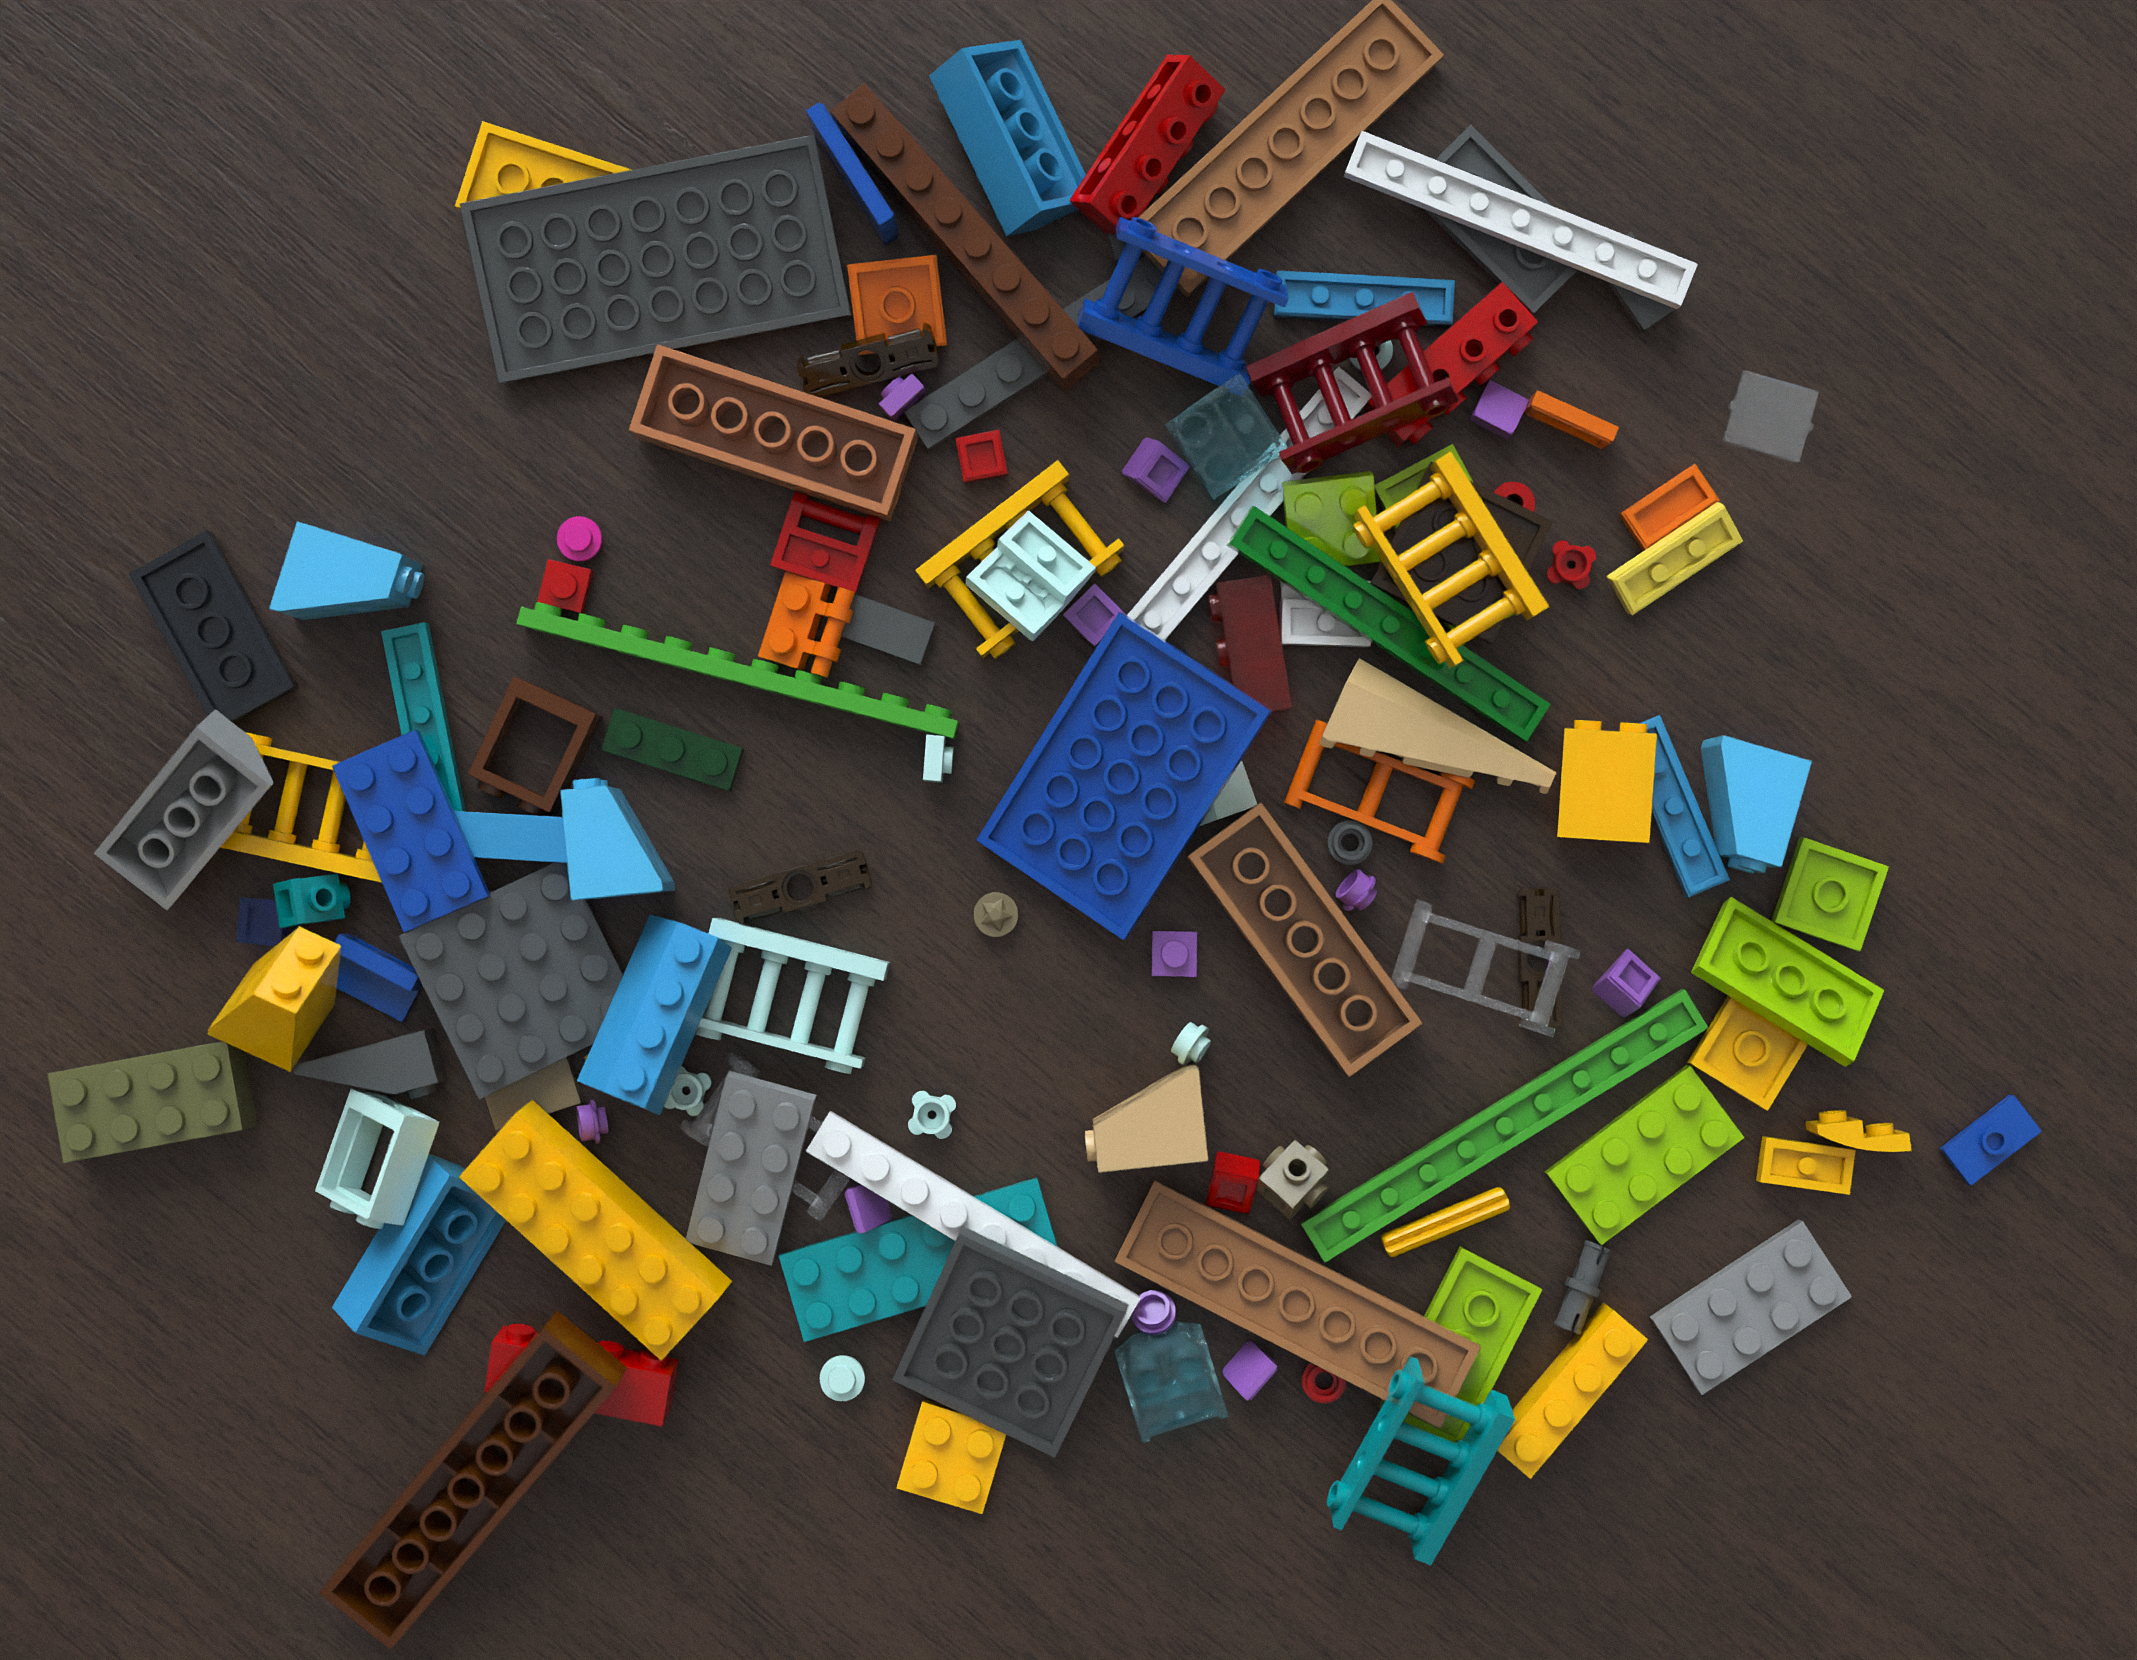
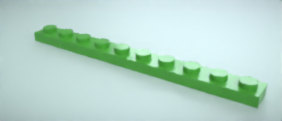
M536 602L534 610L525 607L520 608L516 624L527 629L924 733L945 736L947 739H956L960 723L957 720L950 719L952 711L945 708L926 704L925 711L922 712L907 708L909 699L883 693L880 701L865 697L866 688L839 682L838 689L820 685L822 677L799 670H796L794 678L777 674L779 665L753 659L751 666L734 662L736 654L709 647L708 655L690 651L691 642L666 636L664 644L647 640L649 631L627 625L622 626L621 632L605 629L606 620L579 613L577 621L560 617L562 613L561 608Z
M1680 989L1302 1220L1300 1224L1325 1263L1709 1027L1686 990Z

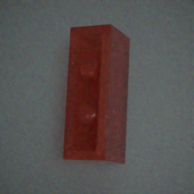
M1263 575L1217 583L1215 586L1216 595H1209L1208 602L1212 622L1220 621L1223 639L1215 640L1219 666L1227 665L1230 683L1272 710V713L1289 711L1292 709L1271 576Z

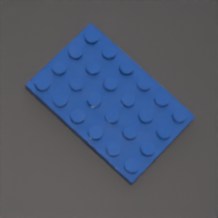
M1118 612L976 841L1122 940H1125L1133 931L1273 711L1124 613Z

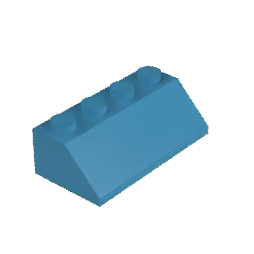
M1021 40L961 48L929 75L938 98L943 104L957 133L958 140L963 145L976 172L977 179L982 185L1006 236L1037 230L1078 210L1069 200L1086 174Z
M649 915L577 1081L660 1115L732 947L720 938L688 925Z
M429 1153L404 1225L384 1223L383 1228L377 1231L332 1306L336 1313L356 1334L424 1356L427 1354L506 1222V1219L459 1178L465 1170L462 1166Z

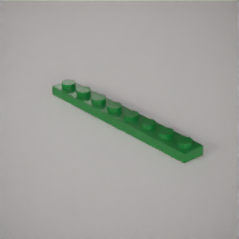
M1250 507L1227 543L1228 547L1521 742L1529 740L1551 705L1463 645L1456 649L1463 659L1462 662L1450 669L1445 661L1438 664L1425 643L1430 637L1414 612L1257 507Z

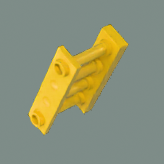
M1451 451L1437 459L1430 466L1433 475L1429 477V483L1375 517H1372L1365 505L1354 513L1353 517L1357 523L1352 525L1362 545L1366 549L1372 545L1430 638L1425 643L1433 658L1438 664L1445 661L1449 669L1463 661L1456 650L1458 647L1512 613L1518 616L1522 613L1527 621L1549 607ZM1439 497L1443 500L1449 498L1458 512L1454 515L1455 520L1397 556L1383 533ZM1463 536L1466 538L1473 536L1482 550L1478 554L1479 559L1429 591L1421 594L1407 571ZM1488 574L1491 577L1498 575L1507 589L1502 593L1503 598L1446 633L1432 610Z
M1058 460L915 570L928 589L934 584H937L939 588L945 587L986 641L976 648L977 653L982 659L989 654L996 659L1008 651L1016 643L1012 636L1019 632V630L1011 623H1008L1002 629L998 628L958 576L961 573L958 566L971 556L975 561L980 559L982 562L995 550L994 547L997 544L993 539L1004 530H1009L1028 510H1032L1041 502L1046 506L1051 505L1092 557L1089 562L1096 567L1095 572L1097 571L1101 577L1122 562L1118 556L1124 550V544L1118 538L1106 548L1065 495L1067 489L1064 484L1069 481V473Z
M245 732L253 739L262 760L264 755L289 760V766L274 830H269L268 837L251 834L253 825H249L250 811L223 843L221 848L382 883L365 842H363L362 849H357L356 856L339 853L340 844H336L346 801V797L332 765L339 762L271 747L273 738ZM308 765L333 770L318 840L313 839L312 847L296 844L297 835L292 834Z

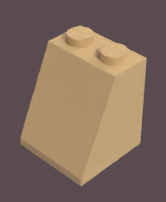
M1195 1064L1182 1066L1093 1119L1094 1130L1085 1131L1088 1162L1097 1161L1098 1172L1208 1161L1199 1069Z

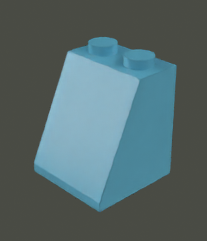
M297 521L269 609L300 620L407 608L410 606L412 598L417 599L421 593L424 584V574L420 572L423 565L402 554Z
M1724 735L1703 740L1701 754L1714 843L1720 857L1729 859L1727 867L1754 874V872L1765 873L1766 868L1782 867L1812 761Z
M592 778L574 780L573 789L560 790L571 900H590L675 891L674 880L621 789L608 786L607 780Z

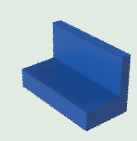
M351 933L339 934L334 942L341 945L337 989L401 1022H405L423 987L414 967Z

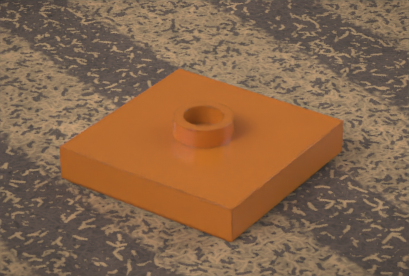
M937 254L847 265L856 340L883 333L886 339H888V336L918 328L921 331L923 330V323H927L932 328L936 345H948ZM865 350L860 352L858 355L873 354L875 352Z

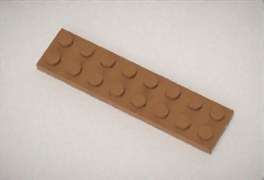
M1372 0L1138 218L1157 227L1156 232L1228 261L1359 138L1361 131L1366 132L1442 60L1444 54L1392 0ZM1143 249L1142 252L1163 273L1168 259ZM1185 267L1177 288L1188 298L1209 276Z
M1157 1180L1153 1182L1114 1261L1383 1400H1386L1389 1395L1388 1388L1394 1373L1397 1370H1403L1410 1356L1419 1360L1425 1381L1424 1385L1456 1398L1481 1348L1480 1344ZM1414 1401L1409 1410V1413L1440 1429L1448 1415Z

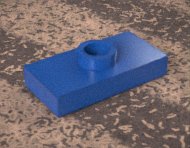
M2009 1094L1945 1143L1939 1150L1965 1184L1972 1186L2042 1131L2014 1095Z

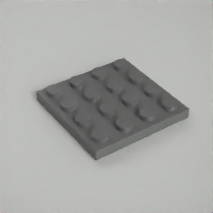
M554 862L491 892V897L421 925L399 936L479 1100L592 1045L623 977L587 901L571 900L568 863Z
M963 1226L892 1380L1055 1458L1126 1314L1129 1304Z

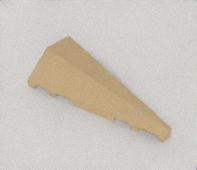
M1360 658L1345 683L1319 745L1331 749L1336 742L1360 747V755L1373 757L1376 751L1390 753L1403 758V764L1468 778L1471 777L1473 772L1497 776V784L1510 786L1514 780L1531 783L1538 786L1540 793L1543 794L1548 793L1556 775V772Z

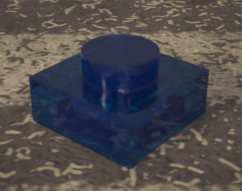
M240 897L236 942L276 946L286 938L287 927H279L275 900Z

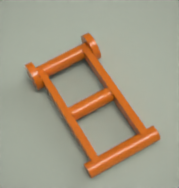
M1316 720L1284 803L1301 809L1304 801L1342 817L1360 822L1363 825L1412 843L1409 852L1443 864L1446 855L1438 852L1463 787L1472 789L1475 780L1444 772L1436 775L1418 767L1403 764L1402 761L1379 752H1375L1373 757L1360 755V747L1336 742L1334 747L1376 762L1358 811L1344 807L1307 792L1324 750V746L1319 745L1328 724ZM1393 769L1443 788L1425 837L1374 818Z

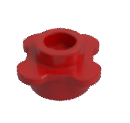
M1565 540L1556 542L1552 547L1554 555L1552 566L1546 571L1548 580L1553 584L1560 582L1569 583L1578 590L1586 588L1590 583L1588 573L1591 570L1592 562L1596 559L1595 551L1590 546H1570ZM1568 561L1575 563L1574 569L1567 567Z

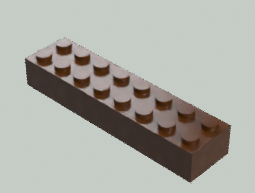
M556 1310L346 1557L319 1593L391 1650L612 1393L628 1367Z

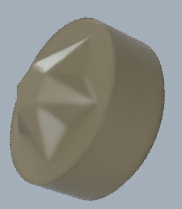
M1000 892L984 895L979 899L974 908L976 926L982 933L991 937H1001L1011 932L1016 926L1019 917L1018 908L1014 900Z

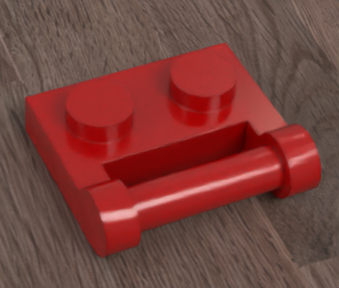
M795 491L770 566L826 583L837 589L838 587L845 588L857 594L873 543L879 531L881 518L870 514L865 518L810 500L808 494ZM803 516L860 534L857 546L799 528Z

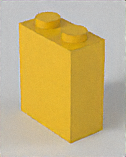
M1574 720V728H1565L1557 837L1649 843L1657 734L1647 733L1648 724L1620 722V731L1601 730L1602 721Z

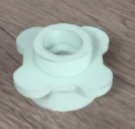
M681 1066L664 1107L667 1109L675 1107L686 1110L691 1116L701 1114L705 1108L703 1103L705 1091L712 1085L710 1076L703 1072L698 1075L687 1072ZM687 1086L690 1088L691 1092L689 1095L683 1094V1087Z
M926 1091L915 1093L912 1098L915 1108L913 1118L908 1122L909 1130L915 1135H920L924 1132L935 1134L939 1139L948 1137L952 1132V1126L949 1123L950 1115L956 1108L954 1098L947 1094L942 1097L930 1096ZM931 1110L936 1112L934 1119L928 1117V1112Z

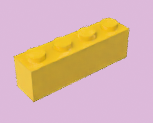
M1603 1302L1584 1324L1582 1334H1576L1513 1408L1515 1421L1497 1451L1531 1479L1648 1339Z

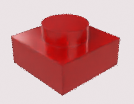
M548 559L537 602L584 614L594 571Z

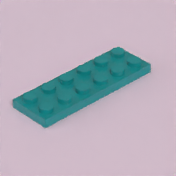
M1038 1177L973 1196L1058 1247ZM908 1215L886 1222L864 1233L859 1234L854 1231L780 1253V1263L803 1341L807 1342L926 1306L956 1241L915 1216Z

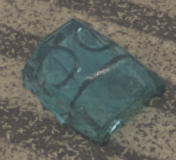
M1240 373L1165 424L1213 500H1216L1234 486L1280 457L1279 452L1288 448Z
M1175 1321L1169 1330L1159 1335H1148L1143 1332L1133 1334L1115 1350L1118 1366L1143 1443L1151 1441V1436L1219 1416L1220 1419L1229 1417L1201 1324Z

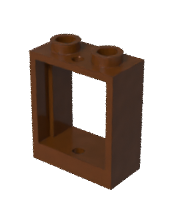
M514 676L468 775L479 779L477 788L493 796L502 798L505 791L520 798L517 806L536 816H543L544 811L558 813L562 805L560 790H568L603 717ZM521 699L577 725L545 796L488 770Z

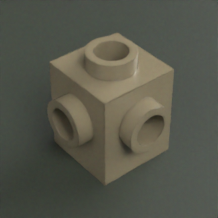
M1296 1140L1286 1149L1279 1146L1264 1162L1263 1167L1266 1170L1258 1178L1256 1191L1291 1220L1305 1204L1312 1208L1328 1190V1187L1325 1185L1329 1171L1325 1166L1327 1162L1315 1148L1310 1145L1303 1147Z

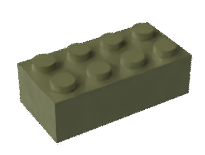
M223 1041L47 1073L63 1163L236 1132L258 1126L245 1051Z

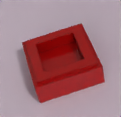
M999 430L955 438L964 484L1008 476Z

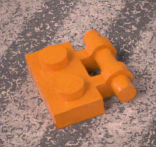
M785 571L758 657L804 671L809 655H813L816 657L810 673L828 678L832 663L838 662L841 649L837 647L845 623L850 624L854 613L850 607L855 592L838 587L833 603H827L831 586ZM823 616L828 618L821 641H814L821 617Z

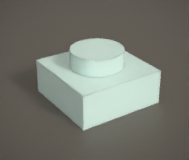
M926 735L923 780L925 782L943 783V773L952 774L954 747L946 746L945 736Z

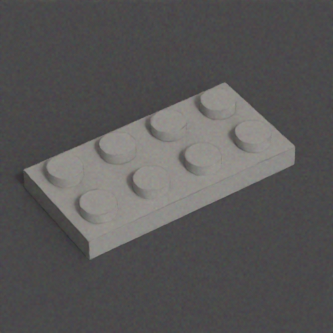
M728 1072L686 1239L691 1244L772 1266L817 1095L736 1072Z
M1798 1219L1649 1316V1318L1697 1392L1703 1395L1852 1296L1804 1222Z

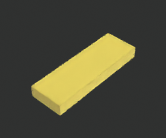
M1716 502L1606 577L1625 611L1633 616L1742 543L1743 540L1725 506Z

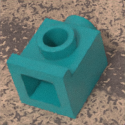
M338 874L296 878L273 884L280 928L345 918L344 909H348L350 906L349 889L345 883L339 882ZM316 894H318L319 904L316 901Z

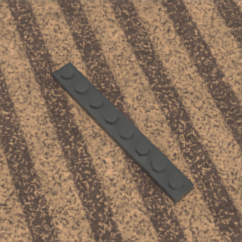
M1147 256L1138 261L1118 306L1122 314L1135 319L1145 313L1162 275L1161 270ZM1110 279L1063 309L1076 325L1078 313L1084 299L1086 298L1093 302H1096L1097 299H1102ZM1176 287L1174 293H1176V292L1179 291V289H1178L1177 287ZM1082 331L1086 335V337L1093 343V345L1103 340L1102 338ZM1017 338L903 412L912 427L916 429L919 438L929 452L1047 376L1048 372Z

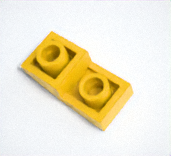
M1846 1110L1819 1112V1120L1805 1121L1807 1131L1845 1146L1877 1152L1911 1151L1909 1133L1897 1129L1894 1130L1893 1123L1866 1125V1133H1864L1862 1120L1847 1117Z

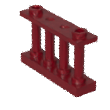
M1413 291L1246 366L1250 379L1261 396L1274 395L1293 444V446L1279 452L1281 460L1291 474L1311 472L1319 468L1323 461L1419 418L1439 416L1446 412L1451 404L1459 401L1448 378L1438 382L1434 380L1416 335L1418 328L1428 323ZM1392 339L1399 340L1419 389L1395 401L1391 397L1374 354L1376 346ZM1349 358H1357L1376 409L1351 420L1332 370L1340 362ZM1309 376L1316 378L1334 424V428L1312 438H1309L1291 391L1293 383Z

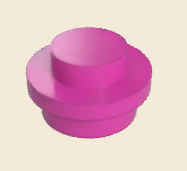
M576 516L566 520L560 526L557 533V544L560 551L573 561L583 562L592 559L597 555L602 546L603 538L600 528L594 521L586 517Z

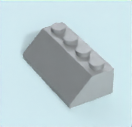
M215 709L192 731L94 854L168 911L273 784L272 778L253 739Z

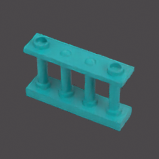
M1410 1356L1403 1370H1397L1394 1373L1388 1388L1389 1395L1341 1481L1336 1480L1332 1484L1327 1496V1506L1330 1508L1333 1527L1339 1530L1343 1529L1352 1511L1406 1532L1410 1539L1414 1559L1431 1566L1515 1421V1417L1508 1396L1492 1389L1484 1403H1479L1475 1406L1424 1385L1425 1381L1419 1360ZM1414 1401L1470 1423V1427L1464 1438L1454 1443L1403 1421ZM1393 1438L1447 1459L1449 1464L1441 1477L1437 1476L1435 1479H1432L1382 1458ZM1375 1475L1428 1497V1501L1421 1513L1417 1512L1413 1516L1363 1496L1362 1493L1371 1477Z

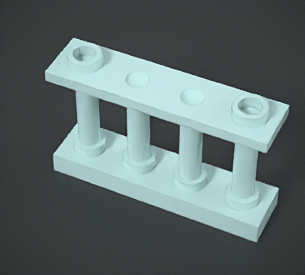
M712 918L708 934L720 938L732 947V950L697 1028L696 1035L721 1040L722 1033L771 1045L827 1060L825 1068L851 1074L853 1067L861 1069L864 1066L866 1057L852 1054L869 986L874 987L876 979L886 980L890 962L721 918ZM745 945L762 949L761 958L765 959L747 1026L721 1020L738 953L744 952ZM788 957L806 961L804 969L808 970L791 1038L765 1031L782 964H787ZM832 968L849 972L848 980L852 981L834 1049L808 1042L826 975L831 974Z

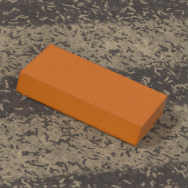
M1538 390L1530 397L1524 410L1525 415L1600 449H1605L1610 445L1619 430V427Z
M1693 464L1621 512L1618 516L1641 550L1645 551L1720 501V499L1697 465Z

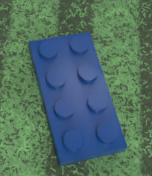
M415 729L332 765L404 933L491 897L420 730Z

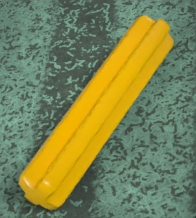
M1496 1187L1385 1232L1381 1235V1241L1386 1253L1390 1257H1395L1506 1212L1510 1209V1203L1505 1191L1501 1187Z

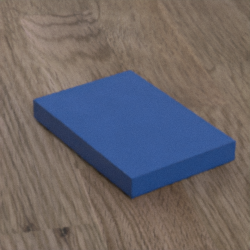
M818 102L806 110L813 133L886 246L896 240L899 235L894 214L823 103L820 104Z

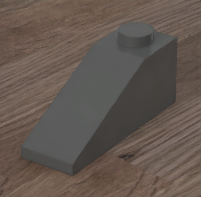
M434 1028L300 1063L293 1067L295 1075L389 1094L408 1091L410 1099L435 1093L437 1091L434 1083L448 1080Z

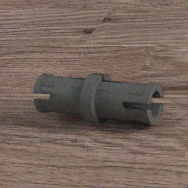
M1588 1240L1584 1242L1585 1245L1572 1278L1567 1277L1564 1285L1569 1287L1557 1319L1553 1323L1579 1335L1582 1334V1328L1594 1297L1599 1298L1602 1290L1598 1289L1608 1259L1613 1252Z

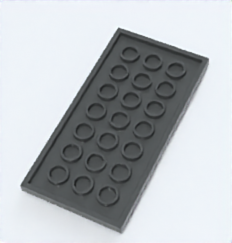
M815 135L459 203L499 383L654 354L657 344L676 350L851 315Z

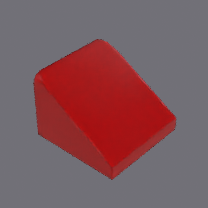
M1221 1151L1217 1152L1205 1205L1249 1214L1259 1178V1160Z

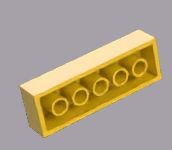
M533 1099L511 1117L459 1176L460 1179L660 1360L686 1335L732 1282L730 1278Z

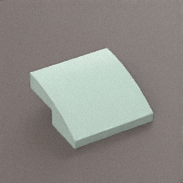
M1028 510L998 539L997 548L966 577L965 585L1033 642L1075 597L1095 572L1096 567Z

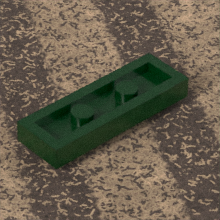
M614 708L601 748L602 751L728 791L732 790L744 752L743 748Z

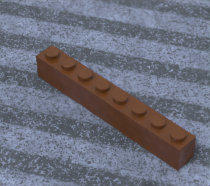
M865 83L830 111L832 119L852 149L1065 393L1100 364L1098 349Z

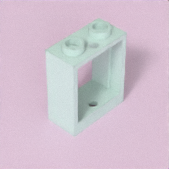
M351 1088L315 1191L331 1200V1208L344 1213L358 1214L356 1221L365 1226L382 1229L384 1223L404 1225L440 1122L387 1095ZM385 1125L394 1130V1134L374 1191L370 1195L362 1191L361 1187L382 1127Z

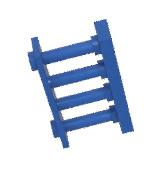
M1120 217L1116 225V238L1126 242V245L1102 299H1097L1096 302L1084 299L1078 313L1077 326L1079 329L1244 396L1251 379L1246 368L1248 365L1245 364V360L1242 357L1268 301L1285 308L1288 294L1286 285L1282 284L1283 280L1267 270L1258 269L1257 273L1158 233L1156 232L1157 227L1144 219L1133 217L1129 221ZM1144 249L1168 259V262L1144 316H1139L1135 319L1122 314L1118 306ZM1185 267L1209 276L1210 279L1186 332L1176 336L1162 330L1163 326L1160 322ZM1228 284L1252 295L1227 349L1221 350L1218 353L1204 347V343L1201 340Z

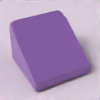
M1489 380L1468 420L1508 440L1513 435L1529 400Z
M1146 437L1123 468L1122 474L1166 503L1191 466L1160 441Z
M1626 949L1595 983L1592 991L1618 1015L1625 1018L1642 1006L1661 978L1634 953Z
M860 1183L850 1185L846 1189L845 1197L855 1230L859 1234L892 1219L890 1206L885 1198Z
M1248 1340L1223 1368L1222 1373L1242 1397L1248 1401L1254 1398L1278 1369L1275 1360L1254 1341Z

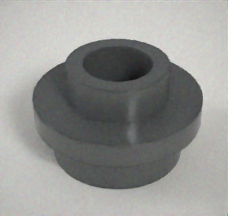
M1353 820L1343 821L1335 825L1327 839V846L1331 856L1339 863L1345 865H1355L1364 861L1369 856L1373 844L1368 828L1362 823ZM1346 834L1354 835L1358 842L1356 849L1351 852L1343 849L1341 845V840Z

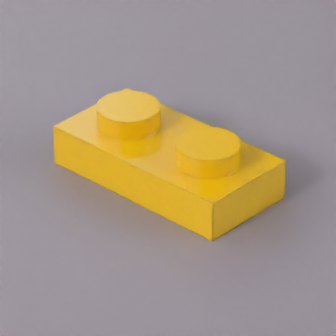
M1762 1136L1756 1181L1850 1195L1856 1150Z

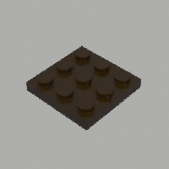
M1433 462L1429 463L1416 490L1430 482L1429 477L1433 475L1430 466ZM1470 481L1528 573L1553 521ZM1439 497L1400 522L1390 542L1397 556L1455 520L1454 515L1458 512L1450 499L1446 498L1443 500ZM1463 536L1407 572L1420 593L1424 594L1478 560V554L1482 550L1473 536L1470 538ZM1381 561L1370 584L1408 604ZM1488 574L1434 608L1432 612L1437 619L1456 628L1502 599V593L1507 589L1498 575L1491 577ZM1505 618L1477 635L1476 638L1490 645L1493 644Z

